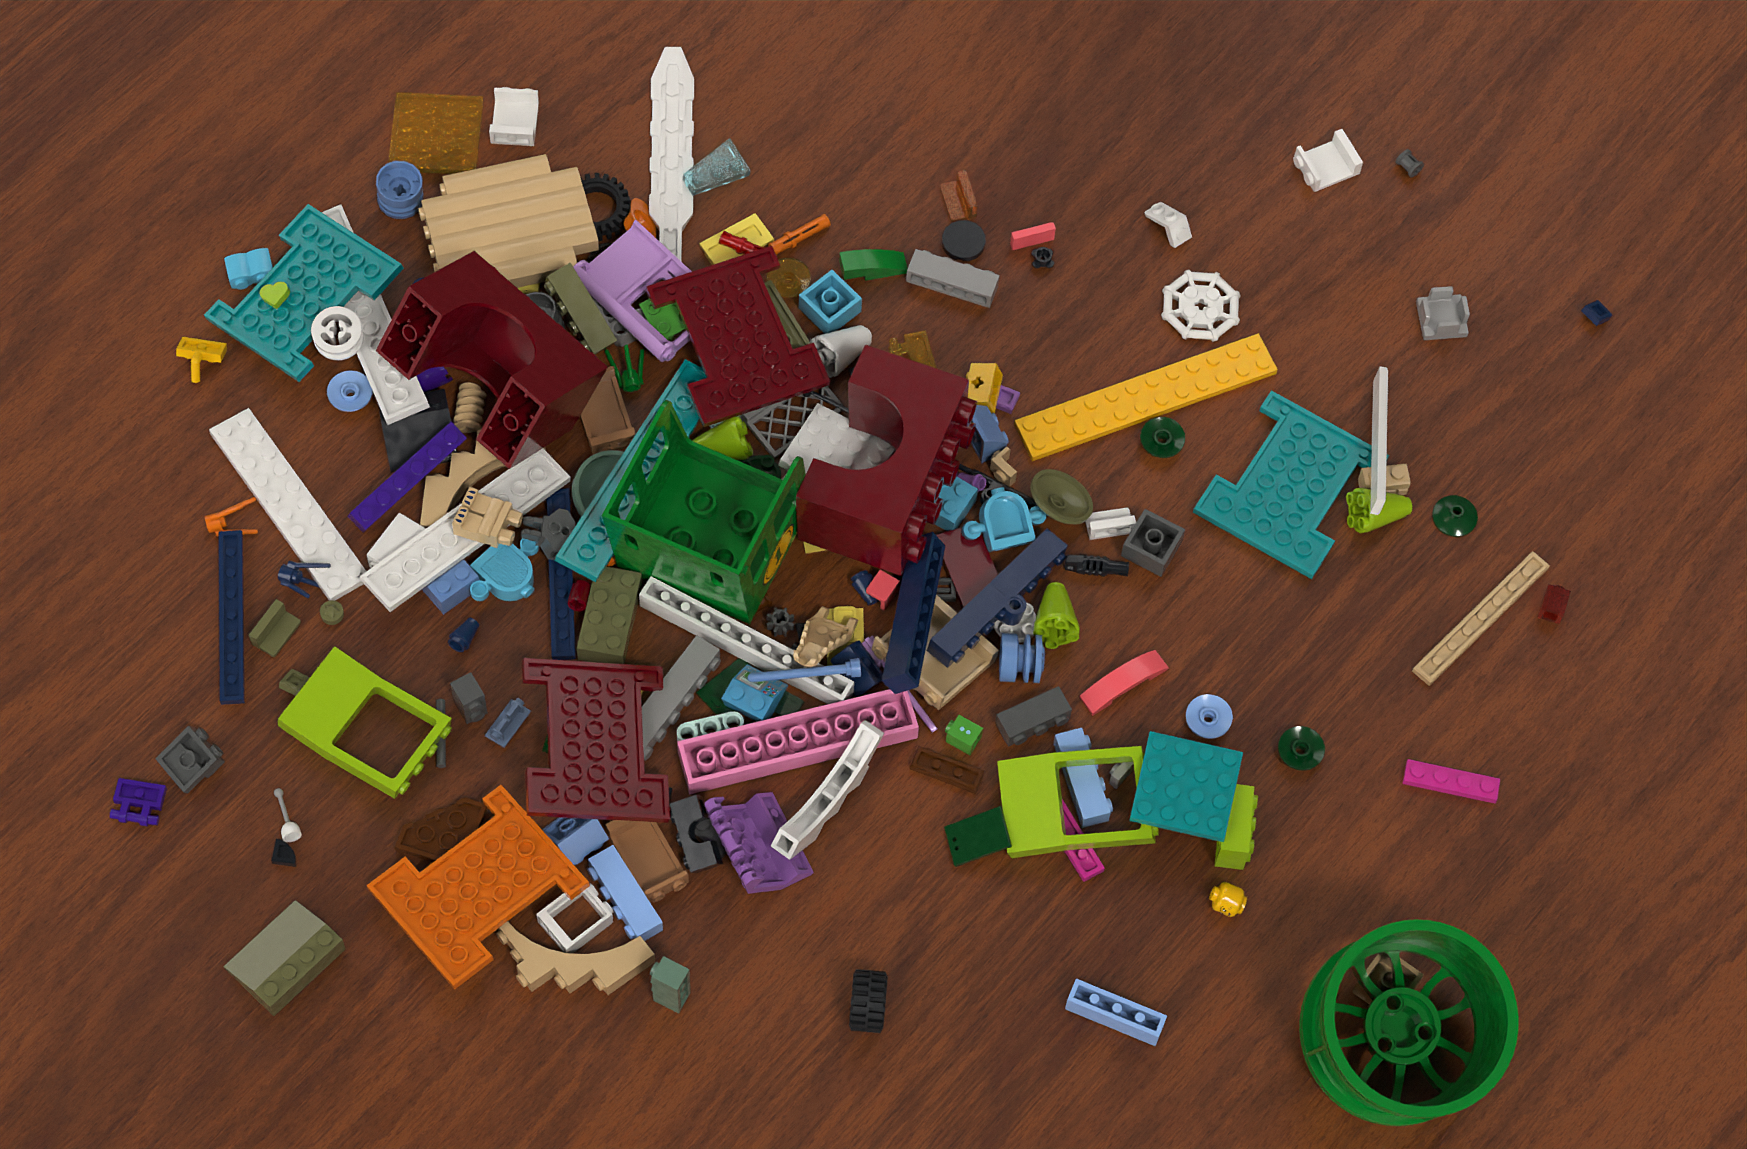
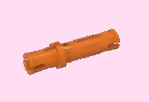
M822 214L820 217L792 232H785L783 237L769 243L768 247L772 246L776 255L788 248L793 249L797 246V243L831 226L830 220L826 214ZM813 226H816L815 228L809 230L808 232H806V233H804V234L802 233V232L806 231L807 229H809V228H811V227H813ZM794 236H796L795 239H793V240H791V241H789V242L783 244V242H785V241H787V240L793 238Z

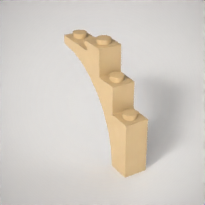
M477 440L475 454L466 451L452 453L449 477L440 474L426 476L420 525L428 528L453 510L469 487H472L478 480L489 473L505 467V465Z
M508 921L499 927L496 933L503 945L506 943L512 949L510 951L511 956L519 963L516 965L518 975H516L517 980L523 987L528 986L531 992L554 977L558 986L561 989L566 988L569 993H572L592 979L599 991L604 990L609 995L655 963V954L641 936L625 945L608 951L591 954H570L551 950L530 941L516 931Z

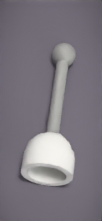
M277 788L274 791V795L278 798L285 824L281 829L283 841L293 842L302 836L298 824L290 822L282 797L284 792L282 789Z

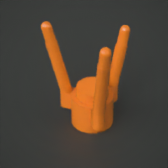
M250 498L220 512L206 515L205 522L209 533L215 532L217 537L220 531L242 530L243 534H257L258 530L256 529L223 530V527L227 526L226 515L255 502L256 498Z

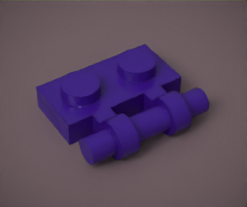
M119 778L113 801L115 804H121L120 810L111 809L110 818L118 819L121 823L130 821L140 823V826H158L159 816L151 815L152 809L162 810L167 791L166 785ZM130 807H140L142 812H130Z

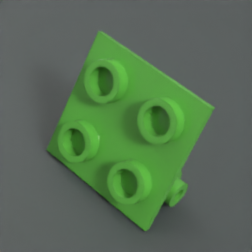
M650 299L639 304L647 321L668 341H672L675 338L674 335L686 329L675 303L657 309L653 308Z

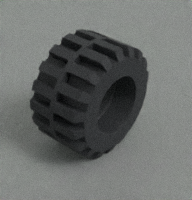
M855 970L849 1019L851 1031L881 1033L883 1030L888 980L886 972Z

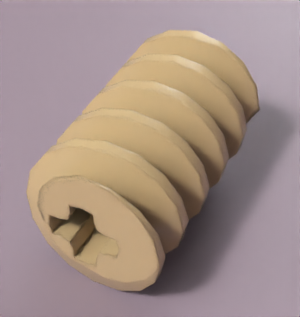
M463 383L459 386L458 400L456 402L457 408L455 409V417L453 419L454 425L462 433L477 432V430L482 428L480 425L483 422L481 415L484 414L483 407L486 404L484 399L487 398V394L481 390L480 386L474 383Z

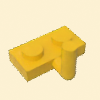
M182 337L176 348V356L191 359V381L198 383L200 382L201 360L221 363L227 351V343Z

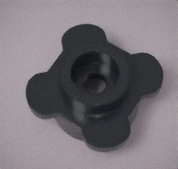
M1040 247L1032 251L1031 254L1034 257L1032 265L1034 268H1052L1054 266V261L1052 260L1053 251L1051 249Z

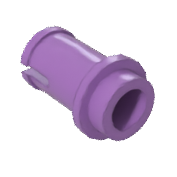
M961 472L957 476L978 488V492L986 487V479L981 474L969 475Z

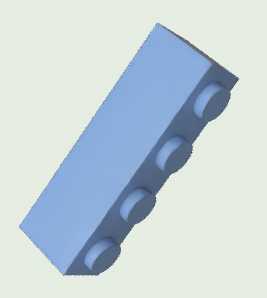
M1082 728L1055 734L1053 744L1056 752L1090 750L1091 748L1090 738L1088 735H1084ZM1098 765L1062 767L1081 828L1107 822L1111 812H1113L1110 798L1106 799L1104 794L1106 787L1103 777H1099L1097 773Z
M614 845L588 859L589 868L587 871L593 881L597 880L601 885L599 890L606 901L610 900L613 904L614 915L618 920H623L626 925L624 930L630 939L641 936L645 941L663 931L662 920Z
M1079 979L1075 980L1065 1007L1070 1012L1153 1046H1156L1167 1015Z

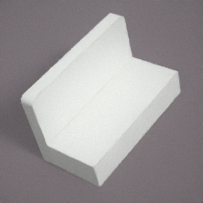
M1129 508L1094 512L1085 523L1089 540L1130 534L1136 524L1134 515L1131 516Z

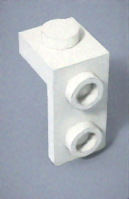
M1159 202L1144 212L1147 218L1165 227L1169 244L1172 247L1176 248L1192 238L1186 215L1168 205Z

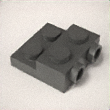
M188 726L155 758L178 787L187 794L204 777L209 778L225 762L221 757L224 754L217 745H211L207 741L209 735L201 727L197 729Z

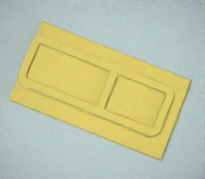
M756 213L723 230L740 238L745 237L747 241L761 247L774 241L773 236ZM723 231L699 243V246L712 265L745 255H740L735 250L719 244Z
M840 606L829 609L827 617L829 620L845 626L851 617L859 621L852 638L846 644L827 654V666L833 665L830 660L847 646L858 640L861 643L864 642L863 608Z

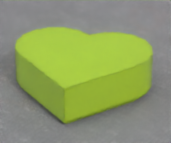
M277 282L274 285L267 284L263 286L259 294L265 303L278 309L290 295V289L285 282Z

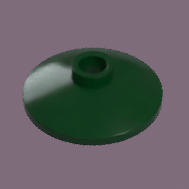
M1156 417L1145 423L1141 430L1140 441L1143 448L1152 456L1170 458L1177 455L1184 447L1185 432L1175 420L1167 417ZM1163 439L1166 443H1161L1158 440Z
M1450 495L1441 498L1435 504L1432 518L1438 530L1445 535L1462 537L1474 530L1478 521V514L1475 506L1469 500L1461 496ZM1453 511H1458L1460 514L1456 515Z
M1296 726L1282 734L1278 743V753L1287 766L1295 770L1305 771L1313 769L1320 764L1325 754V744L1315 730L1304 726ZM1302 749L1304 754H1299L1296 750Z

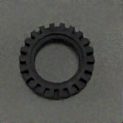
M590 173L585 174V180L581 178L585 195L601 192L612 197L617 205L614 214L610 218L601 222H593L598 241H603L604 235H606L608 240L612 238V233L617 236L620 234V228L622 230L625 229L623 222L631 211L630 197L628 196L627 189H624V184L622 182L617 184V178L612 177L609 180L608 174H604L603 178H600L599 173H594L595 178H591Z

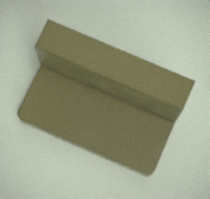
M276 599L250 632L251 644L268 655L276 657L299 627L301 621L286 612L284 603Z

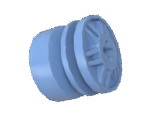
M393 161L380 169L376 176L377 202L381 211L394 219H406L419 212L418 208L422 207L421 200H423V180L420 171L413 164L406 161Z
M1001 633L999 682H1015L1017 673L1022 672L1024 683H1028L1029 673H1033V683H1040L1045 661L1042 635H1035L1034 645H1030V634H1026L1024 644L1022 645L1019 644L1017 634Z

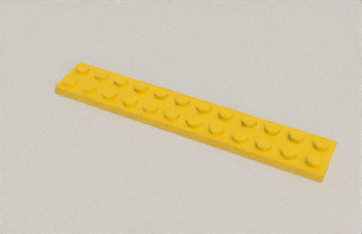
M1258 333L1019 418L1014 421V425L1031 460L1035 461L1275 375L1278 369Z

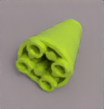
M740 416L731 417L692 440L735 460L749 459V456L754 455L750 442L748 443L745 435L748 434L747 426Z
M1356 488L1346 495V501L1349 505L1347 524L1349 528H1354L1359 533L1370 532L1402 519L1412 512L1410 498L1403 495L1386 492V501L1378 515L1370 514L1371 489Z
M1059 582L1050 583L1044 591L1033 627L1034 636L1042 635V642L1049 649H1055L1060 645L1077 641L1080 630L1065 586Z

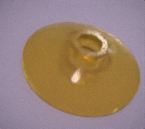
M794 258L779 259L780 268L768 272L766 280L773 282L781 297L799 296L810 285L811 275L808 267L800 260Z

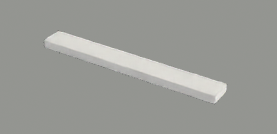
M1381 366L1373 381L1370 514L1375 515L1380 514L1386 501L1388 370L1386 367Z

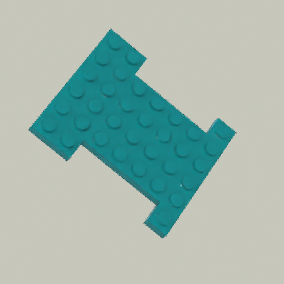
M309 204L279 234L280 239L292 248L238 306L233 309L218 299L204 314L209 322L298 382L314 367L312 361L300 353L313 340L311 327L315 317L329 307H344L358 291L375 301L404 269L401 263ZM285 282L290 289V295L278 309L262 300L259 293L263 286Z
M1271 390L1259 411L1278 422L1238 483L1235 485L1216 474L1194 507L1193 513L1312 579L1335 543V540L1317 531V528L1357 465L1361 468L1371 467L1372 445Z

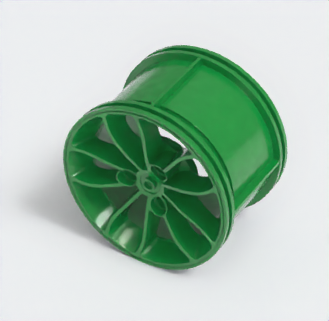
M1418 919L1398 921L1379 927L1332 955L1311 980L1304 995L1299 1019V1034L1303 1056L1309 1071L1321 1090L1334 1103L1351 1115L1371 1123L1386 1126H1407L1423 1123L1463 1110L1482 1099L1496 1086L1507 1070L1515 1051L1519 1029L1518 1008L1514 990L1507 974L1495 956L1477 939L1454 926ZM1383 952L1389 955L1391 961L1393 989L1382 992L1372 982L1365 968L1366 957ZM1400 952L1423 956L1441 966V969L1431 976L1420 992L1411 988H1405L1399 957ZM1350 968L1359 984L1372 999L1367 1009L1336 1003L1339 985L1344 974ZM1453 977L1464 991V998L1451 1008L1437 1011L1428 997L1437 983L1444 978ZM1388 998H1393L1396 1001L1397 1007L1395 1010L1388 1008L1386 1003ZM1471 1008L1474 1021V1041L1471 1053L1440 1036V1020ZM1335 1011L1363 1019L1364 1033L1346 1039H1338L1335 1027ZM1420 1027L1425 1028L1428 1032L1426 1040L1421 1039L1418 1035ZM1379 1039H1384L1388 1043L1386 1052L1379 1049ZM1367 1042L1368 1050L1373 1057L1361 1073L1357 1075L1346 1060L1341 1047H1349ZM1435 1047L1458 1056L1465 1063L1463 1072L1454 1083L1445 1081L1433 1069L1428 1055L1432 1053ZM1382 1060L1393 1064L1392 1096L1390 1099L1379 1094L1366 1084L1369 1076ZM1416 1063L1427 1081L1440 1094L1424 1102L1414 1104L1400 1103L1406 1065Z

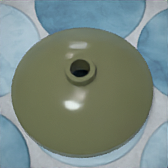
M1046 469L1038 472L1032 479L1030 489L1037 506L1050 518L1064 524H1081L1091 516L1093 512L1092 499L1085 487L1072 476L1058 470Z

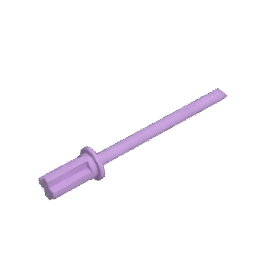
M867 637L862 643L876 665L879 668L882 666L884 668L885 662L878 659L871 650L874 637ZM907 690L912 707L933 733L937 730V727L911 692Z

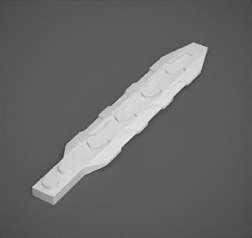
M665 47L651 77V100L653 102L652 121H650L652 157H650L651 194L649 195V215L660 232L659 242L682 262V231L693 216L691 180L693 173L692 137L694 136V122L692 121V101L694 100V77L682 48Z

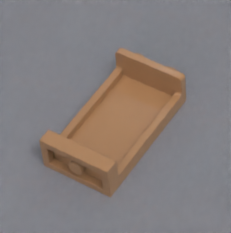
M614 366L607 368L580 415L592 455L602 451H616L627 448L636 435L634 427L631 426L616 380Z
M613 820L605 824L606 834L649 902H658L665 897V894L673 890L679 891L687 885L689 874L686 870H683L656 822Z

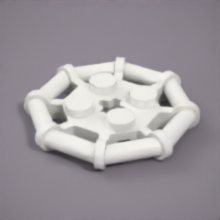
M1186 270L1182 276L1170 285L1164 286L1162 290L1164 303L1161 316L1185 340L1187 338L1207 339L1212 342L1217 341L1218 337L1231 327L1238 325L1240 321L1238 317L1240 293L1235 291L1218 272L1202 273ZM1194 281L1210 282L1209 286L1195 285ZM1184 284H1188V287L1185 289L1183 293H1179L1176 291ZM1215 285H1217L1226 294V296H1221L1219 291L1216 288H1214ZM1172 299L1178 301V309L1176 310L1172 309ZM1202 303L1206 307L1203 310H1199V307L1195 305ZM1230 303V314L1223 312V304ZM1177 317H1180L1181 319L1184 318L1187 321L1186 324L1188 326L1186 327L1184 324H1182L1177 319ZM1217 320H1218V321H1219V320L1224 321V322H1223L1221 325H1219L1216 329L1213 328V324H1214ZM1192 328H1205L1207 329V331L1193 330Z

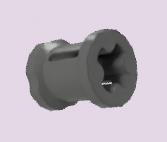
M1406 149L1397 157L1395 163L1401 165L1408 172V176L1412 178L1423 169L1424 163L1418 161L1411 154L1412 151L1410 149Z

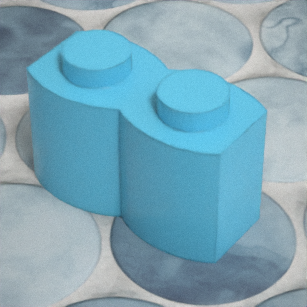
M268 248L255 249L247 253L233 254L224 258L232 289L242 290L253 283L258 284L273 268Z

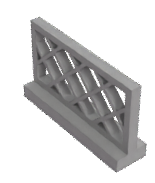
M828 386L821 388V395L824 396L825 392L827 395L825 397L842 405ZM811 395L804 398L803 407L791 406L790 398L742 414L741 420L745 422L746 426L767 452L775 459L787 450L795 436L787 435L788 425L802 427L805 421V413L813 411V409L806 408L807 398L818 399L821 405H823V400ZM777 408L786 409V420L773 418L774 410ZM836 408L833 411L839 414L843 410ZM790 410L803 412L802 421H790ZM759 421L769 422L768 432L759 431L754 424ZM772 423L785 424L784 435L771 433ZM770 437L783 439L782 447L775 451L769 444Z

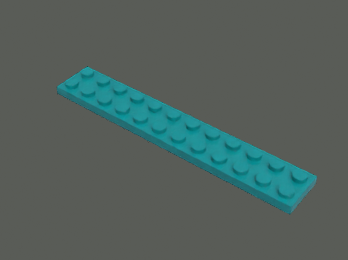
M686 359L683 361L556 555V562L594 582L598 580L614 555L602 514L656 413L665 400L672 402L688 438L690 437L700 418L688 392L687 384L707 378L703 368ZM660 429L643 461L642 469L645 480H647L664 448L665 441L662 429ZM632 484L619 506L618 512L622 520L626 519L635 502Z

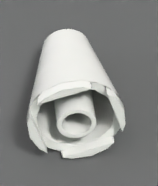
M859 325L815 336L810 340V343L814 342L829 378L838 376L862 353L865 345L869 346L871 344L872 334L868 328Z

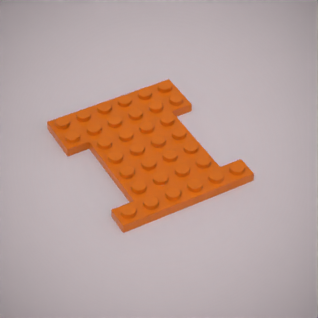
M502 785L482 798L483 803L495 816L424 870L419 872L405 856L367 885L368 890L454 989H457L494 960L481 941L557 884L566 896L572 900L590 886L589 881L530 816H527L526 811Z

